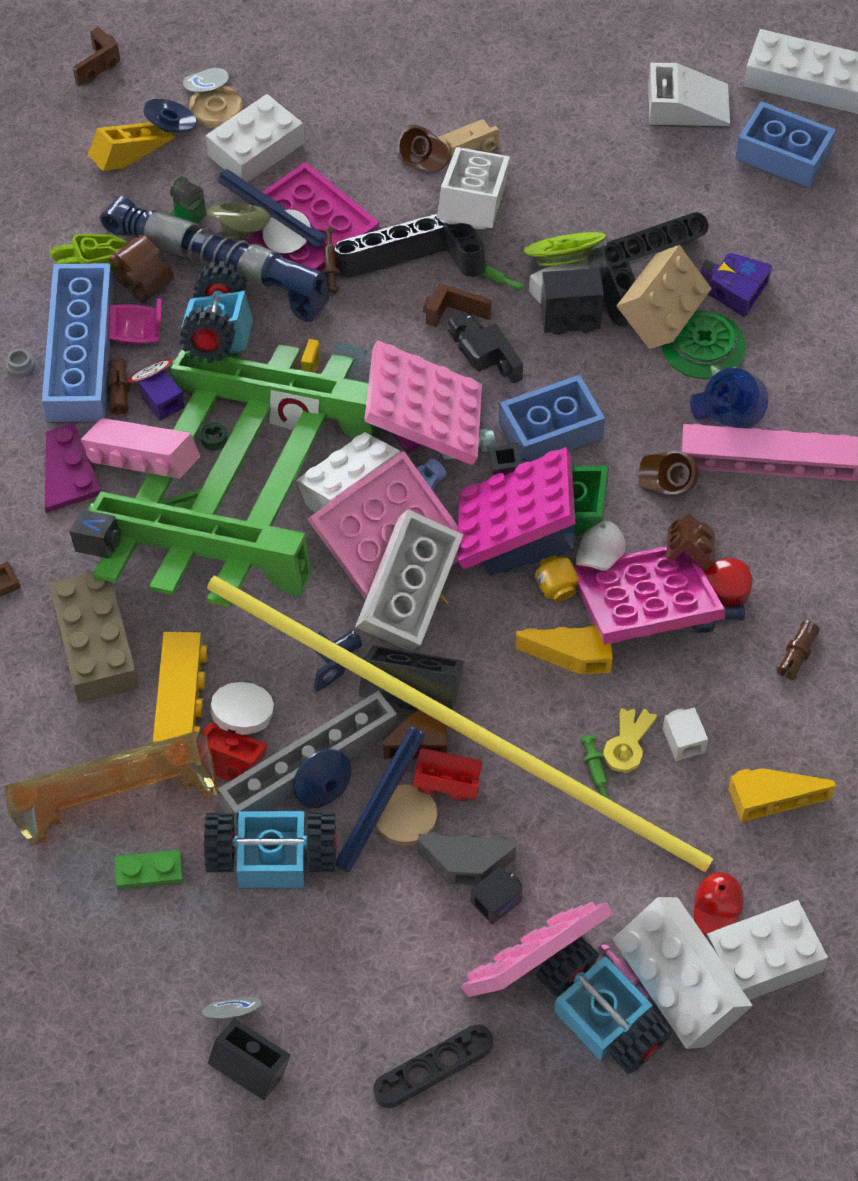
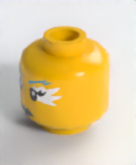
M557 555L541 560V566L536 570L535 578L545 598L561 602L574 596L577 592L576 588L579 578L572 562L566 557L558 558Z

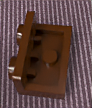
M690 513L682 520L680 518L676 519L667 530L666 558L672 562L684 551L706 571L714 564L715 534L706 523L698 522Z

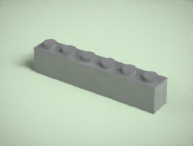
M380 691L375 692L218 788L219 805L225 813H233L235 827L238 829L239 811H267L295 794L293 783L296 772L303 761L310 755L323 749H336L341 751L350 760L396 729L397 713Z

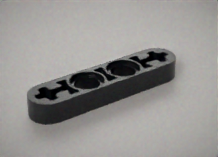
M483 1025L470 1026L381 1075L374 1084L375 1101L385 1108L396 1107L484 1058L492 1049L493 1036L491 1031ZM473 1035H476L478 1038L485 1037L483 1047L479 1048L477 1045H473L467 1048L468 1057L465 1058L462 1048L457 1043L462 1042V1047L465 1048L472 1043ZM452 1051L457 1055L458 1060L452 1066H445L439 1062L438 1057L442 1052ZM422 1067L428 1072L429 1076L424 1082L416 1083L410 1079V1071L413 1068ZM403 1075L404 1082L409 1090L406 1091L403 1084L395 1089V1097L390 1098L388 1094L381 1095L383 1093V1085L388 1084L390 1088L400 1084L398 1076Z

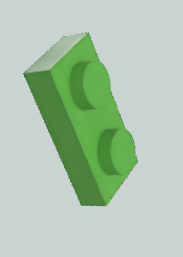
M180 849L115 856L117 890L183 883Z

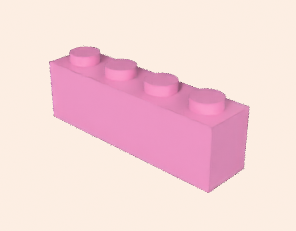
M101 418L81 439L86 455L91 463L178 479L201 457L191 433Z

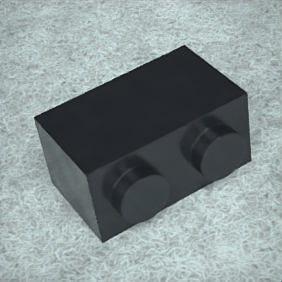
M233 1018L215 1039L208 1064L254 1095L265 1100L282 1079L291 1054Z

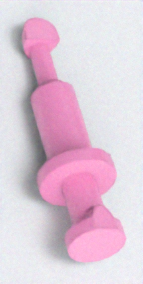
M599 946L600 951L609 957L617 969L651 1004L654 1003L637 975L625 961L617 959L610 951L611 948L609 946Z

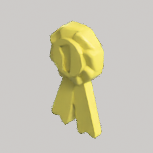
M623 708L620 709L619 736L607 741L603 751V760L610 770L627 774L639 767L643 750L638 742L656 721V714H649L646 709H643L636 723H634L635 709L629 711Z

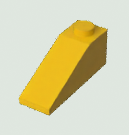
M151 122L101 127L96 129L88 156L103 171L123 169L173 140L175 136L171 132L162 131Z
M760 768L752 771L744 769L731 776L728 790L740 821L745 822L830 800L833 797L836 785L834 780Z

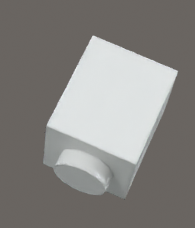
M695 707L687 710L676 709L665 715L663 732L675 761L706 753L708 738Z

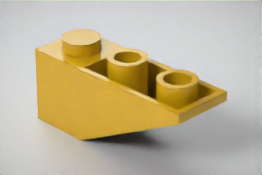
M595 625L585 628L557 627L547 630L528 628L523 631H516V650L578 674L611 673L613 661L611 643H603Z

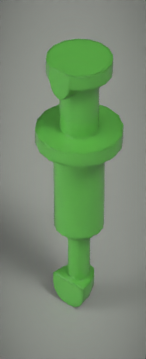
M486 261V271L477 276L480 279L485 276L499 284L506 283L516 291L523 289L521 282H513L507 279L506 274L490 267L488 261Z
M595 735L585 736L580 739L581 744L585 745L587 756L583 758V763L585 765L589 764L595 787L599 788L602 796L608 798L605 790L607 781L601 763L604 755L603 753L596 752L594 745L596 741Z

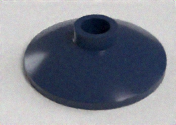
M152 99L144 105L143 112L145 117L164 132H189L196 125L194 114L177 102L167 99Z
M336 749L319 750L306 758L298 768L294 778L293 788L297 799L307 807L321 808L340 797L351 779L352 769L349 759Z

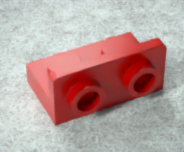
M210 722L194 741L191 766L232 781L258 765L266 755L268 744L246 735L236 734L235 731L230 729L228 731L223 730L217 724Z

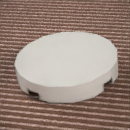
M236 682L229 683L216 691L212 697L210 712L213 721L221 729L228 731L229 728L236 730V734L246 735L257 733L268 726L273 716L274 703L271 695L264 688L253 683Z

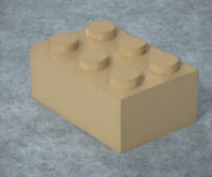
M678 245L654 255L617 304V307L646 346L652 349L675 340L712 288L682 247Z

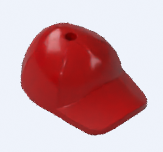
M716 872L704 878L699 884L694 897V922L704 936H707V933L737 922L743 909L744 893L735 877L728 873Z

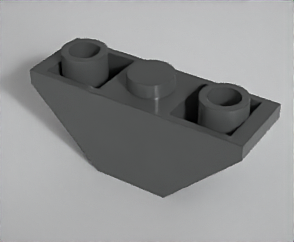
M429 832L427 834H419L418 853L448 884L476 886L498 867L501 866L504 869L516 859L517 840H510L504 836L477 838L472 834L446 836L440 832Z

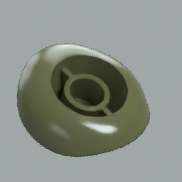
M223 203L215 205L206 211L207 214L221 222L222 233L226 237L233 236L236 239L250 238L252 232L263 229L270 220V214L265 209L244 203Z

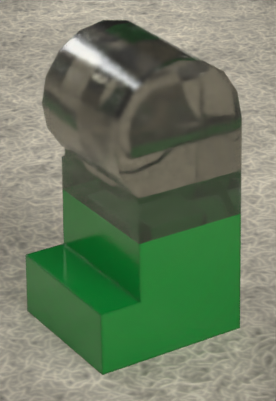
M184 176L177 178L170 189V195L173 197L174 210L170 215L197 224L207 215L203 189L197 184L189 182L188 178Z

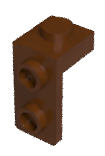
M99 27L90 31L92 47L96 53L73 67L75 84L78 86L85 82H92L98 74L106 69H113L120 61L118 43H116L111 34H106Z
M439 283L432 297H427L423 306V313H426V324L437 327L447 307L462 312H470L471 315L489 320L491 317L492 301L481 295H474L459 290L456 287Z

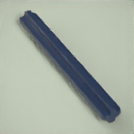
M229 169L220 172L217 180L221 185L249 204L265 209L270 214V217H273L306 239L307 243L314 248L324 247L327 240L325 234L312 225L309 228L284 211L288 209Z
M409 728L336 860V866L345 872L351 871L425 737V734L417 728Z

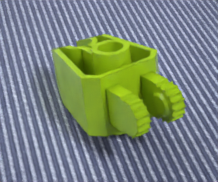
M76 234L72 238L71 244L52 247L49 253L51 259L57 261L55 262L56 264L110 263L108 258L127 244V241L113 235ZM111 265V271L113 274L117 272V270Z

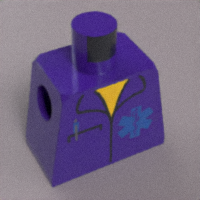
M729 253L720 265L705 260L700 273L703 277L710 280V287L712 289L708 295L741 316L746 317L769 283L772 265Z

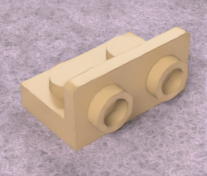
M482 119L438 138L448 147L450 154L449 162H451L456 147L482 152L494 150L496 146H499V129L497 126L490 128L485 120Z

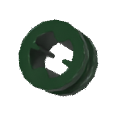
M220 423L206 424L201 430L203 446L212 451L222 449L227 442L226 428ZM216 433L219 434V438L214 437L212 440L209 439V435L214 436Z

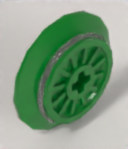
M696 311L675 340L661 345L664 358L672 368L688 377L704 380L720 378L733 372L744 359L746 343L743 332L730 319L718 313Z

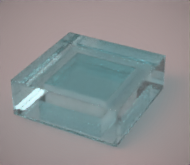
M341 342L334 343L332 350L334 353L364 361L368 353L367 349Z

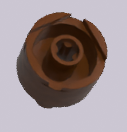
M138 235L108 258L111 265L118 271L115 274L116 279L124 287L130 285L133 288L132 293L140 303L148 300L174 279V274L168 262L162 263L158 256L161 252L144 235Z

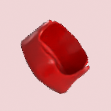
M726 557L714 561L713 565L706 571L704 570L723 607H737L746 603L751 592L753 578L749 568L743 561Z

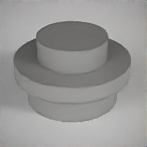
M15 349L8 354L5 365L10 374L24 376L33 370L35 362L33 356L28 351Z

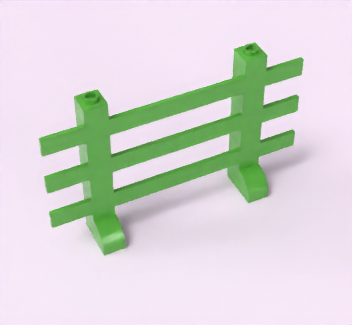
M279 344L269 364L239 359L243 350L235 354L229 353L226 358L223 356L219 362L214 358L213 363L208 364L207 359L204 358L203 363L197 362L198 356L195 355L193 359L189 357L190 350L185 353L182 349L178 357L171 363L170 375L173 376L174 382L181 390L194 393L173 430L191 433L193 440H195L218 397L247 402V405L190 510L160 504L174 479L172 477L149 473L135 498L100 492L96 501L89 506L88 511L114 515L122 536L119 546L114 548L109 559L101 558L93 573V577L117 583L137 544L140 543L169 549L149 586L151 591L174 595L194 555L226 561L218 577L238 589L241 588L251 567L263 569L267 579L278 589L301 597L312 575L305 533L272 527L326 418L338 420L342 431L352 440L364 432L375 438L379 435L380 427L364 421L369 383L346 379L354 364V358L332 354L323 373L317 374L292 369L301 351L300 348ZM271 390L318 399L319 413L302 412L247 521L216 515L271 410ZM210 591L207 597L208 603L231 608V602Z

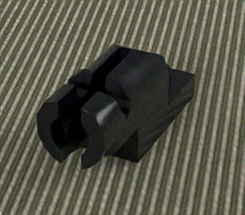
M466 311L455 314L448 320L447 324L450 329L447 330L454 342H459V350L463 352L470 364L478 372L497 364L500 374L503 377L508 376L512 384L523 379V362L496 323L484 328L474 319L470 312Z

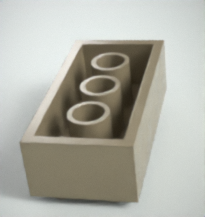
M94 572L48 583L78 702L139 687L113 583L95 579L93 577Z

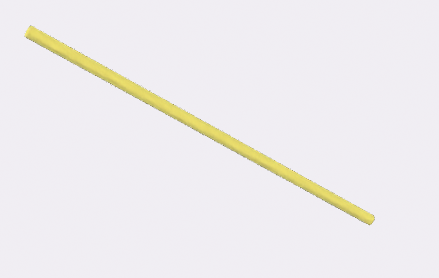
M214 575L208 583L207 589L701 871L706 873L713 861L712 857Z

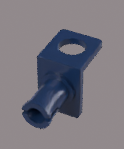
M354 630L348 631L347 634L333 642L349 652L362 647L361 638L358 634L355 635L356 632ZM321 631L317 632V634L328 639ZM319 652L317 653L328 664L316 672L314 689L317 692L334 682L345 671V667ZM334 669L330 676L323 680L324 676Z

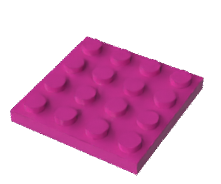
M306 162L262 191L286 209L296 210L304 214L309 220L310 225L325 234L326 237V228L332 226L335 233H332V244L334 246L342 240L380 230L379 222ZM263 229L252 232L250 238L239 239L240 241H247L250 246L256 244L270 249L264 241ZM306 242L300 249L294 252L279 253L282 255V258L318 271L325 269L324 247L316 249Z
M567 447L558 451H550L539 459L520 464L513 472L505 475L503 473L495 474L489 480L477 485H469L459 492L458 532L463 534V537L458 547V562L463 570L575 524L572 456Z
M667 546L622 555L606 571L588 566L573 565L579 578L577 589L604 644L618 643L631 638L646 637L655 633L679 630L684 627L725 619V609L702 568L684 551L670 562L666 558Z

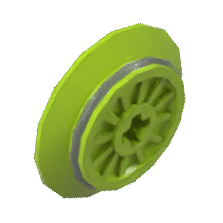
M583 232L561 235L533 243L525 247L523 253L536 257L535 261L541 266L570 264L588 259L590 252L597 249V245L606 239V234L602 232Z

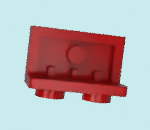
M422 747L419 750L412 786H416L418 791L430 795H436L437 791L448 793L450 798L457 801L467 802L469 798L476 799L482 761Z

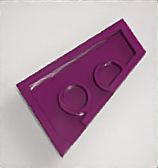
M75 423L46 431L45 512L48 513L98 496L102 490L90 460L86 455V450L81 442Z

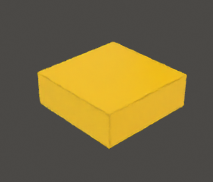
M309 339L301 359V370L315 373L321 359L320 343L318 340Z

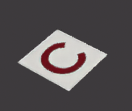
M271 390L269 423L294 430L303 411L319 413V400Z

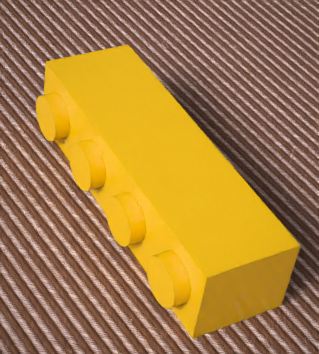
M201 632L163 633L153 745L156 755L192 756L194 741L201 734V726H196L197 718L203 717L204 707L203 699H199V690H205L206 672L201 671V665L208 662V645H203Z

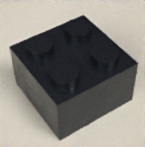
M600 268L542 272L540 307L544 333L552 332L553 334L560 335L567 331L580 330L588 333L595 329H601L604 292Z

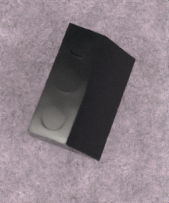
M372 646L364 658L365 661L449 709H453L462 674L463 660ZM361 677L359 697L367 698L380 691L386 701L397 703V706L400 708H415Z

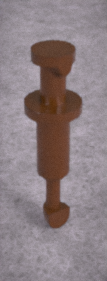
M328 226L325 230L327 234V245L324 247L325 269L321 271L327 275L328 292H338L339 287L336 286L335 275L341 272L339 268H336L335 246L332 244V233H335L332 226Z

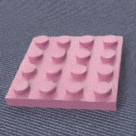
M377 340L372 349L364 421L473 465L478 458L482 384L473 378L464 377L444 366H438L424 360L420 356L409 354L394 345L385 344Z
M404 451L307 519L365 600L396 522L405 511L409 509L458 532V525ZM458 550L452 565L458 561Z
M593 901L585 906L582 904L575 909L571 908L565 912L561 911L546 921L549 925L548 927L544 926L539 930L534 929L520 939L522 945L517 944L512 948L508 947L493 957L495 963L492 964L491 962L485 966L481 965L468 973L466 977L469 981L460 987L468 997L502 990L614 913L607 902L595 905Z

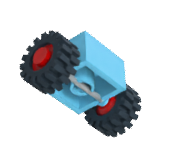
M220 261L219 266H216V262H211L209 267L205 265L197 275L193 289L194 298L189 300L180 333V345L184 344L183 351L186 353L190 350L189 357L191 359L195 355L198 356L197 362L203 363L204 358L207 359L208 364L213 363L214 358L219 362L223 356L226 358L229 353L235 354L246 350L253 317L246 297L245 276L241 277L242 271L239 268L233 271L235 265L231 263L227 268L224 267L225 262Z
M239 811L238 836H235L233 813H206L204 830L206 873L233 872L234 850H237V879L239 888H304L305 850H307V846L309 872H335L337 852L335 813H309L308 839L306 836L304 811Z
M580 936L548 958L540 966L541 968L537 971L536 977L555 997H558L555 1001L554 1012L600 1061L609 1054L627 1074H631L638 1070L642 1064H645L651 1056L653 1057L673 1032L652 1010L653 1005L606 956L591 968L597 961L596 959L599 958V953Z

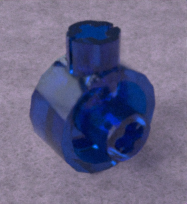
M726 368L717 372L709 380L704 392L691 395L690 406L693 416L697 420L712 417L713 420L724 426L747 429L755 426L763 418L768 408L769 395L766 386L757 376L741 368Z

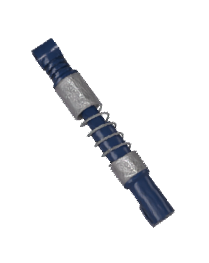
M118 196L100 215L103 227L115 235H120L123 232L134 236L144 235L158 249L184 258L189 256L190 260L196 259L200 254V260L203 265L208 262H216V265L219 266L220 261L225 262L224 267L228 268L231 263L235 265L233 271L239 268L242 271L241 277L245 276L246 280L267 287L275 285L288 290L292 312L297 318L305 322H312L329 301L325 273L284 259L276 251L256 244L250 246L245 240L238 242L233 236L225 237L221 232L213 233L208 227L201 229L196 223L162 211L151 210L149 212L140 209L124 196ZM208 230L212 235L209 237L205 236L202 231ZM193 252L197 253L193 258L190 256Z

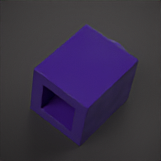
M164 369L139 382L141 398L160 421L184 408L181 389Z

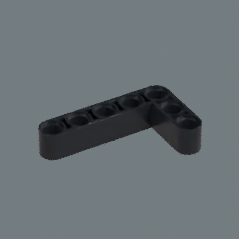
M693 212L609 241L590 252L588 263L590 269L600 268L604 292L603 301L613 323L621 327L630 324L617 307V304L636 281L630 264L650 258L656 253L672 247L689 244L708 232L709 224L702 213Z
M437 214L338 242L334 247L337 268L340 269V275L344 277L357 276L445 250L449 252L464 275L475 277L486 271L484 244L470 224L465 223L448 224L443 219H437Z

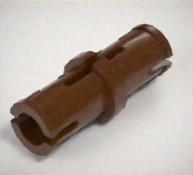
M113 358L108 362L109 380L107 381V391L110 393V412L115 415H121L128 412L127 393L130 390V383L127 380L126 361L122 358ZM117 381L120 382V392H117Z
M805 620L800 624L794 640L789 641L786 647L787 653L777 668L779 675L784 676L787 668L791 667L786 678L790 680L796 678L803 660L808 659L811 653L810 647L820 632L819 627L815 623L809 633L807 630L811 621Z

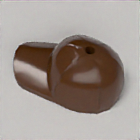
M409 125L401 131L402 133L396 148L399 159L405 164L433 172L439 171L447 165L450 158L448 147L430 130L418 125ZM413 153L416 157L424 159L419 163L412 162L410 155Z
M673 450L644 456L640 463L639 484L641 487L663 494L678 495L686 493L695 487L699 479V468L696 461L688 453Z

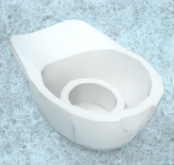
M603 520L594 527L589 528L582 536L576 557V565L588 566L602 571L612 567L626 550V541L618 526L610 521Z

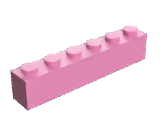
M683 424L681 451L688 453L696 461L699 470L847 481L858 480V437Z

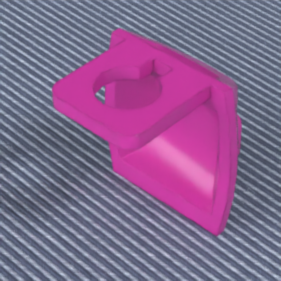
M157 299L156 308L131 304L110 305L109 340L134 344L158 343L161 323V299Z

